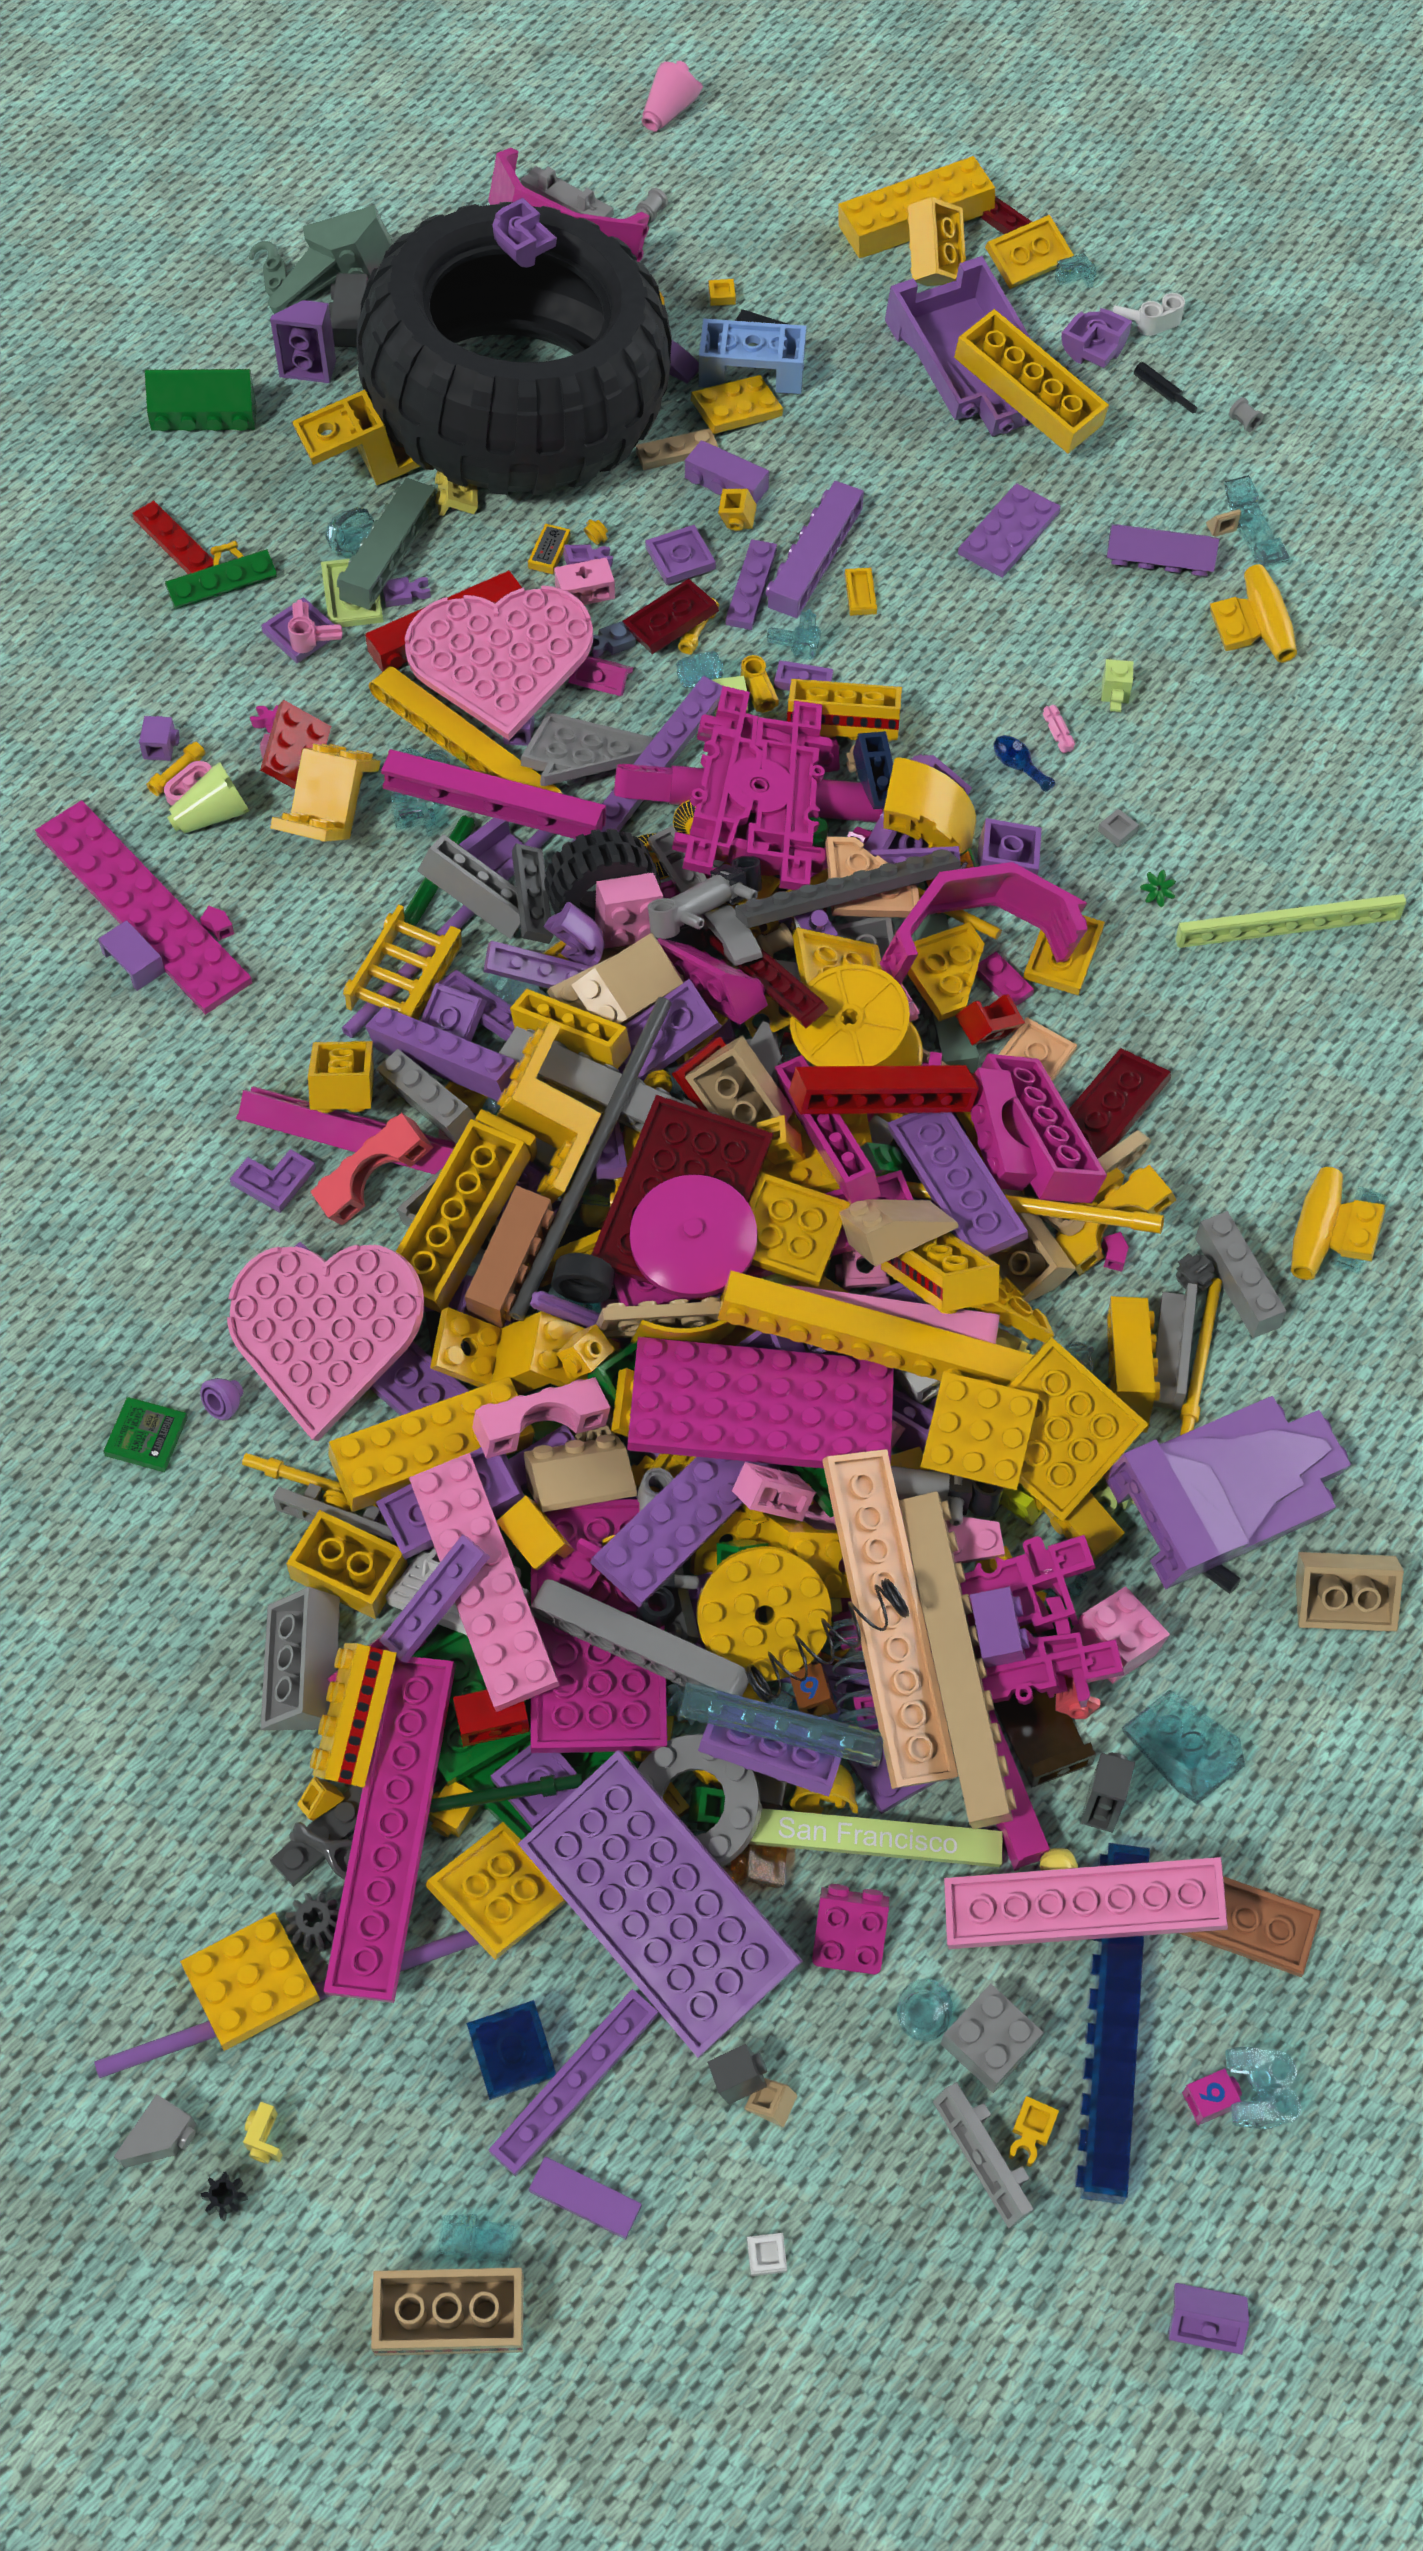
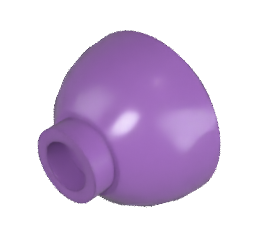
M215 1378L202 1384L200 1396L205 1409L210 1415L216 1419L226 1421L238 1410L240 1397L243 1396V1388L236 1380L229 1381L227 1379Z

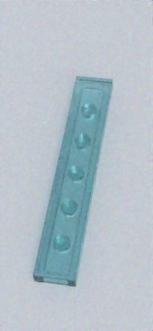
M686 1682L679 1716L878 1767L880 1763L884 1740L880 1732Z

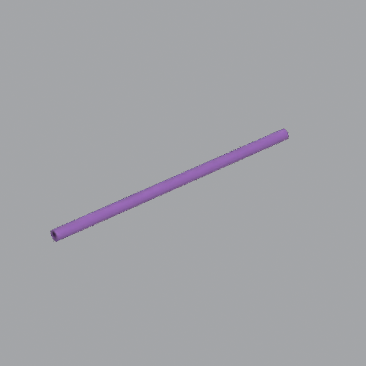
M538 830L524 845L540 849L554 833ZM512 857L496 872L507 881L514 875ZM463 905L435 935H445L450 926L461 929L475 913ZM425 943L415 954L427 958L429 956L432 957L436 950L434 946ZM405 963L396 974L411 979L421 968ZM386 982L377 994L391 999L401 988ZM367 1002L342 1027L343 1033L353 1038L381 1008Z
M465 1930L405 1951L400 1972L478 1945L479 1943ZM326 1980L313 1984L320 2000L333 1996L326 1995L323 1992ZM207 2021L94 2061L98 2077L102 2078L217 2036L210 2022Z

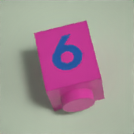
M1225 2068L1187 2084L1182 2092L1198 2126L1235 2110L1241 2103L1240 2097L1242 2096L1237 2080L1233 2076L1229 2077Z

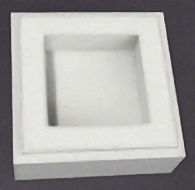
M783 2233L747 2237L751 2276L787 2272Z

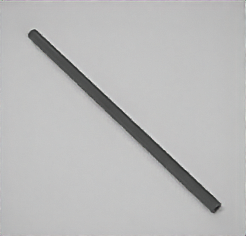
M658 997L510 1310L509 1315L516 1320L523 1321L529 1310L532 1294L537 1292L669 1012L672 1003L664 997Z

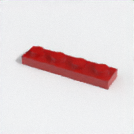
M154 500L132 513L133 520L187 574L213 566L214 559Z

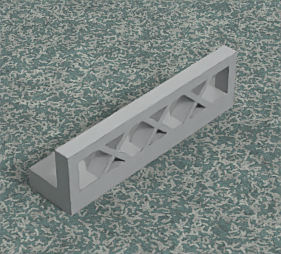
M1188 1283L1184 1295L1162 1292L1155 1358H1158L1157 1377H1154L1155 1382H1160L1159 1401H1154L1153 1406L1174 1410H1181L1187 1391L1197 1284Z

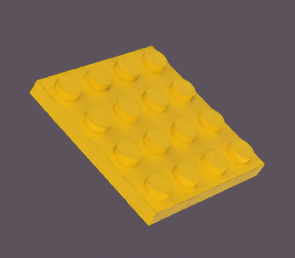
M1052 1337L1042 1345L1007 1385V1387L1039 1394L1019 1484L1056 1518L1063 1522L1148 1426V1423Z

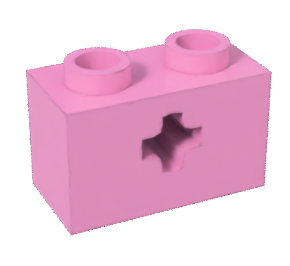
M607 557L554 568L556 588L573 594L584 605L615 599V581Z

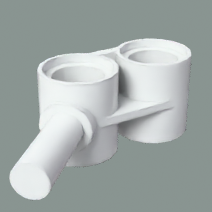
M1169 293L1163 297L1161 305L1155 301H1147L1141 305L1139 311L1114 305L1112 312L1129 320L1136 321V324H1138L1137 329L1141 334L1152 336L1180 325L1185 299L1180 294Z

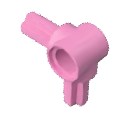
M299 599L296 603L292 604L293 618L288 622V631L291 647L294 651L307 653L317 646V641L342 639L341 625L315 626V622L309 618V605L307 602Z

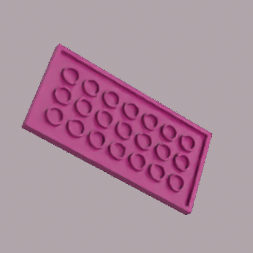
M638 1337L627 1450L824 1469L822 1460L827 1456L887 1449L891 1464L894 1368H888L878 1363L848 1356Z
M638 1499L611 1500L544 1512L574 1551L565 1559L556 1554L538 1570L531 1566V1604L545 1580L548 1579L560 1583V1576L577 1551L576 1543L580 1538L588 1542L594 1540L602 1545L603 1539L617 1534L639 1513ZM603 1575L589 1597L637 1618V1605ZM648 1604L652 1610L662 1611L657 1604ZM534 1617L560 1686L531 1698V1753L616 1752L617 1750L655 1751L660 1747H667L666 1678ZM665 1625L659 1629L665 1631Z

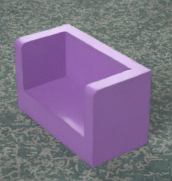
M127 920L98 938L102 954L106 958L112 955L130 975L133 987L137 991L165 973L161 956Z

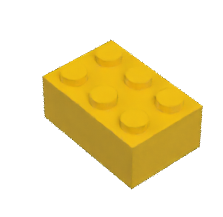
M373 1041L313 1042L308 1071L310 1110L329 1113L335 1109H348L351 1112L371 1109L374 1083Z
M321 1510L317 1512L286 1563L292 1580L307 1587L340 1597V1603L375 1620L387 1602L385 1596L408 1566L407 1559L403 1557L399 1547Z

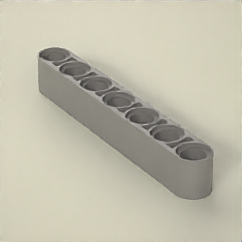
M545 1580L530 1606L533 1616L538 1620L714 1701L720 1700L737 1706L749 1684L744 1667L556 1581Z

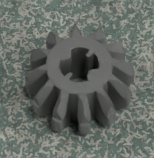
M322 1892L317 1895L316 1900L312 1899L310 1893H306V1902L304 1904L294 1900L292 1904L296 1911L286 1912L285 1917L291 1923L285 1927L288 1935H293L291 1941L294 1946L303 1943L305 1952L309 1953L313 1945L316 1944L319 1952H323L325 1950L324 1941L327 1940L330 1944H333V1933H335L339 1910H336L338 1903L334 1898L326 1902V1896ZM319 1917L321 1923L316 1922L314 1927H310L308 1921L314 1922L315 1918Z

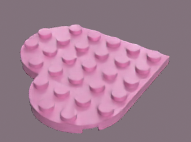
M541 586V589L526 591L525 588H521L507 594L496 604L484 598L464 595V598L448 600L447 597L442 598L422 609L410 623L405 635L406 657L414 675L422 683L508 740L523 727L587 658L593 643L591 617L584 604L573 594L552 586Z
M380 1245L350 1246L337 1252L327 1261L320 1255L301 1247H274L251 1259L236 1277L228 1298L231 1300L227 1324L231 1338L240 1353L308 1436L314 1441H319L411 1345L422 1322L424 1293L419 1276L413 1266L399 1253Z

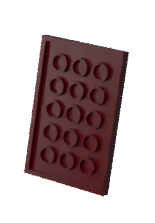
M656 1095L591 1255L609 1263L615 1273L653 1285L644 1277L636 1265L630 1244L631 1221L641 1200L653 1188L669 1179L684 1175H703L729 1184L749 1202L772 1143L773 1133ZM712 1296L703 1297V1298H692V1299L701 1301V1300H703V1299H705V1298H710V1297H712Z

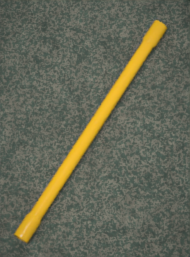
M906 1181L913 1198L932 1200L922 1183ZM1005 1195L1015 1212L1127 1227L1137 1231L1159 1234L1162 1233L1164 1226V1215L1138 1211L1126 1212Z

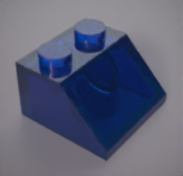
M534 2000L466 2023L489 2100L550 2080L556 2075Z

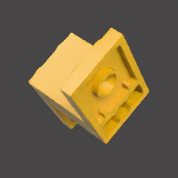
M365 389L292 421L294 429L313 465L357 446L376 486L420 467L406 454L404 447L397 446L387 436L385 426L373 408ZM326 430H332L328 435H321Z
M313 744V748H303L291 813L283 812L280 817H272L270 829L324 842L350 839L363 772H378L381 761L372 759V753L360 750L346 751L347 747L334 744Z
M549 1021L543 1029L538 1027L533 1036L527 1040L522 1050L524 1056L520 1063L517 1062L509 1078L512 1081L508 1088L503 1090L497 1101V1104L501 1106L497 1116L534 1134L538 1139L557 1148L549 1164L553 1168L548 1175L543 1177L537 1189L541 1193L540 1195L551 1199L552 1205L565 1192L601 1113L536 1079L561 1027Z
M447 1307L441 1311L430 1369L477 1387L510 1377L518 1396L550 1383L561 1387L578 1379H588V1373L574 1379L571 1373L563 1367L562 1361L556 1355V1352L578 1331L585 1328L543 1311L526 1317L523 1321H517L499 1328ZM608 1339L615 1349L613 1352L619 1350L620 1343ZM462 1340L469 1344L471 1348L470 1356L464 1354L461 1349Z
M738 1509L691 1556L689 1571L694 1575H701L712 1572L717 1566V1543H719L723 1535L732 1534L733 1540L750 1539L769 1543L768 1547L788 1550L790 1553L807 1561L823 1580L830 1598H851L846 1571H839V1562L843 1559L837 1530L815 1529L805 1521L763 1512L767 1521L754 1525L746 1511Z

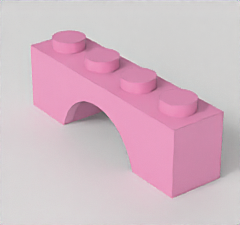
M596 1377L586 1380L578 1379L568 1385L557 1388H545L535 1394L519 1395L509 1401L497 1404L490 1403L475 1409L472 1429L486 1459L517 1451L520 1433L528 1425L538 1421L562 1423L576 1434L606 1426L610 1406Z

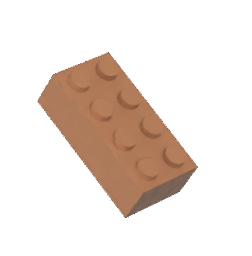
M517 1185L515 1186L465 1294L468 1315L499 1328H503L507 1320L510 1322L513 1320L509 1315L510 1310L552 1224L555 1212L552 1211L551 1199Z

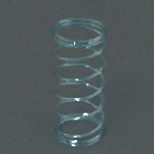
M843 1619L831 1623V1627L834 1630L843 1626L855 1625L853 1619ZM857 1629L836 1631L842 1638L858 1636ZM830 1630V1631H829L830 1637H831V1636L836 1637V1636L833 1634V1632ZM831 1637L833 1642L838 1643L834 1646V1649L841 1645H846L844 1642ZM852 1638L846 1641H848L850 1644L856 1645L858 1642L853 1641H858V1638ZM834 1655V1658L839 1660V1662L832 1668V1673L842 1678L834 1685V1690L844 1695L836 1703V1708L844 1712V1714L838 1717V1724L847 1728H858L878 1723L875 1707L849 1711L839 1706L841 1701L849 1697L872 1696L871 1689L853 1693H844L837 1689L838 1684L848 1679H868V1676H864L868 1675L867 1672L849 1676L840 1675L835 1672V1668L844 1662H865L864 1659H858L864 1658V1655H856L846 1659ZM860 1716L874 1717L862 1721H844L849 1718Z

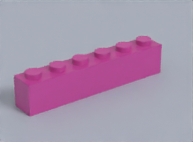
M803 1055L775 1066L783 1095L794 1109L795 1115L850 1205L857 1201L874 1199L880 1196L881 1193L875 1171L840 1114H799L789 1089L795 1067L809 1066Z

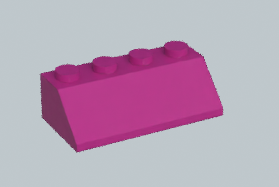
M661 938L657 939L679 974L684 975L685 981L690 979L694 983L710 1009L741 1025L768 1006L764 996L765 988L759 979L744 974L740 969L727 965L723 960H717L705 951L702 952L686 944Z

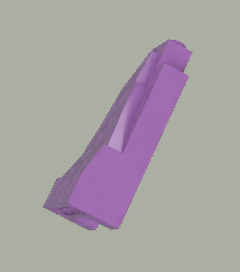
M983 256L959 263L956 281L917 293L918 285L914 278L890 287L885 322L897 342L904 340L916 352L954 420L964 417L969 418L978 413L991 436L1001 433L1006 434L1012 429L1024 425H1032L1030 421L954 358L958 337L993 309L998 311L1030 338Z
M1270 1396L1162 1444H1159L1156 1439L1124 1453L1103 1476L1118 1504L1130 1498L1133 1499L1161 1550L1150 1562L1164 1588L1168 1589L1324 1518L1336 1506L1331 1492L1324 1487L1323 1483L1339 1476L1351 1464L1346 1450L1339 1445L1332 1432L1331 1424L1323 1417L1320 1410L1288 1423L1283 1408L1276 1403L1273 1396Z

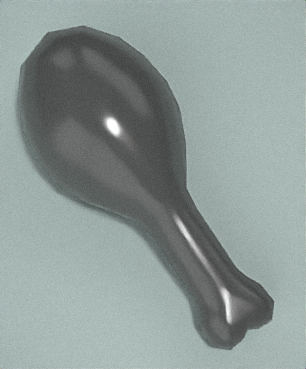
M301 1822L295 1823L293 1831L289 1834L290 1840L304 1843L322 1853L335 1874L345 1880L353 1839L327 1840L309 1831L305 1824Z

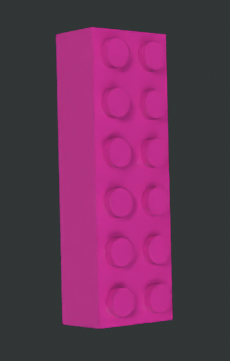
M987 1054L981 1068L1010 1071L1016 1097L1001 1113L1002 1121L1008 1133L1016 1141L1031 1149L1037 1176L1030 1183L1038 1198L1047 1201L1092 1203L1107 1174L1040 1060L1036 1058Z

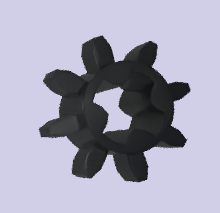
M223 2172L222 2179L216 2181L209 2177L208 2182L211 2185L209 2191L203 2192L200 2195L203 2200L211 2202L205 2209L207 2214L211 2215L217 2210L222 2221L226 2220L228 2213L234 2212L240 2215L241 2212L238 2208L240 2201L248 2200V2196L245 2193L237 2191L243 2185L242 2180L238 2178L232 2183L227 2172ZM224 2189H228L232 2197H226L225 2203L221 2204L217 2196H222Z

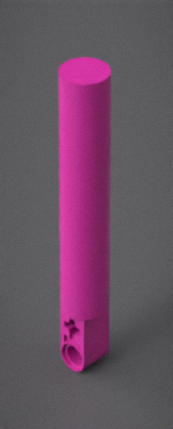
M618 764L616 765L614 795L622 798L664 801L671 805H681L683 802L690 800L694 789L700 788L704 768L674 765L669 768ZM823 779L821 783H817L815 805L820 809L819 818L878 822L883 809L873 810L861 782ZM754 785L757 789H763L760 785Z

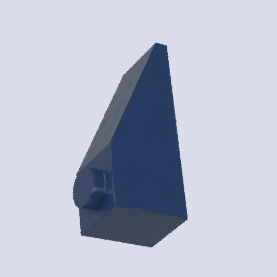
M886 731L858 733L853 749L858 778L873 810L884 809L893 768Z

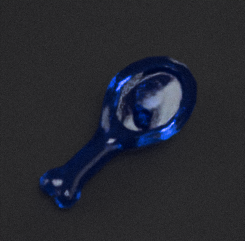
M1007 735L996 737L993 743L994 753L1005 766L1026 773L1045 792L1055 786L1053 778L1046 776L1033 765L1030 751L1023 742Z

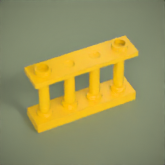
M398 904L393 914L389 913L387 915L381 934L353 980L349 979L344 987L343 995L346 1000V1009L352 1011L357 1001L361 999L380 1008L385 1006L419 1020L427 1006L435 984L443 979L462 946L461 930L450 926L445 935L438 936L404 922V906ZM400 932L434 946L436 951L432 957L425 958L392 943ZM387 954L421 968L423 973L419 979L413 981L379 967ZM373 976L409 991V997L406 1002L402 1001L399 1003L365 988Z

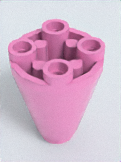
M665 61L657 69L642 118L643 125L653 132L663 128L692 104L703 89L702 84L689 72V67L684 62L677 61L673 63Z

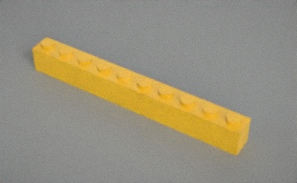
M732 1270L724 1288L717 1318L733 1325L745 1326L759 1330L762 1333L781 1336L794 1342L806 1343L827 1351L842 1353L859 1360H867L888 1368H896L914 1373L920 1377H928L941 1381L944 1371L1007 1386L1034 1356L1019 1350Z

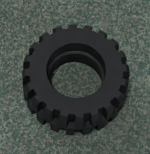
M599 829L592 830L591 834L585 836L584 834L578 835L575 841L565 843L562 846V851H557L552 857V863H549L544 879V886L554 914L561 912L565 904L571 902L594 921L596 891L587 890L595 885L596 881L654 873L659 888L661 885L659 874L643 842L628 832L621 830L618 833L616 829H606L605 832H601Z

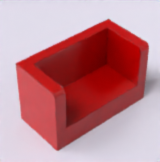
M1009 994L1002 995L992 1004L985 1007L982 1006L980 1001H974L955 1015L972 1046L1003 1039L1025 1024Z
M488 1690L453 1697L463 1747L530 1732L524 1701L496 1712Z

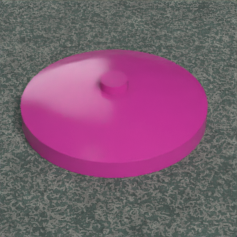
M703 1175L675 1177L653 1188L637 1206L630 1226L632 1255L644 1277L660 1290L684 1298L712 1296L724 1291L731 1270L745 1274L750 1267L757 1247L755 1216L745 1198L732 1186L719 1179Z

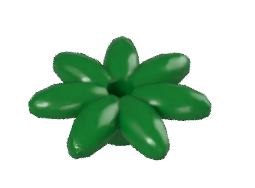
M1161 870L1157 878L1151 872L1147 873L1150 884L1140 886L1141 890L1150 892L1145 902L1150 903L1156 898L1158 905L1163 907L1164 897L1169 899L1175 898L1174 893L1168 888L1172 887L1176 880L1165 881V870Z

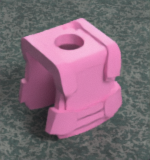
M854 1249L840 1254L839 1264H835V1280L840 1282L841 1288L850 1293L851 1288L877 1287V1290L891 1286L890 1276H887V1273L881 1270V1264L876 1267L874 1266L873 1270L869 1273H862L856 1267V1262L864 1258Z

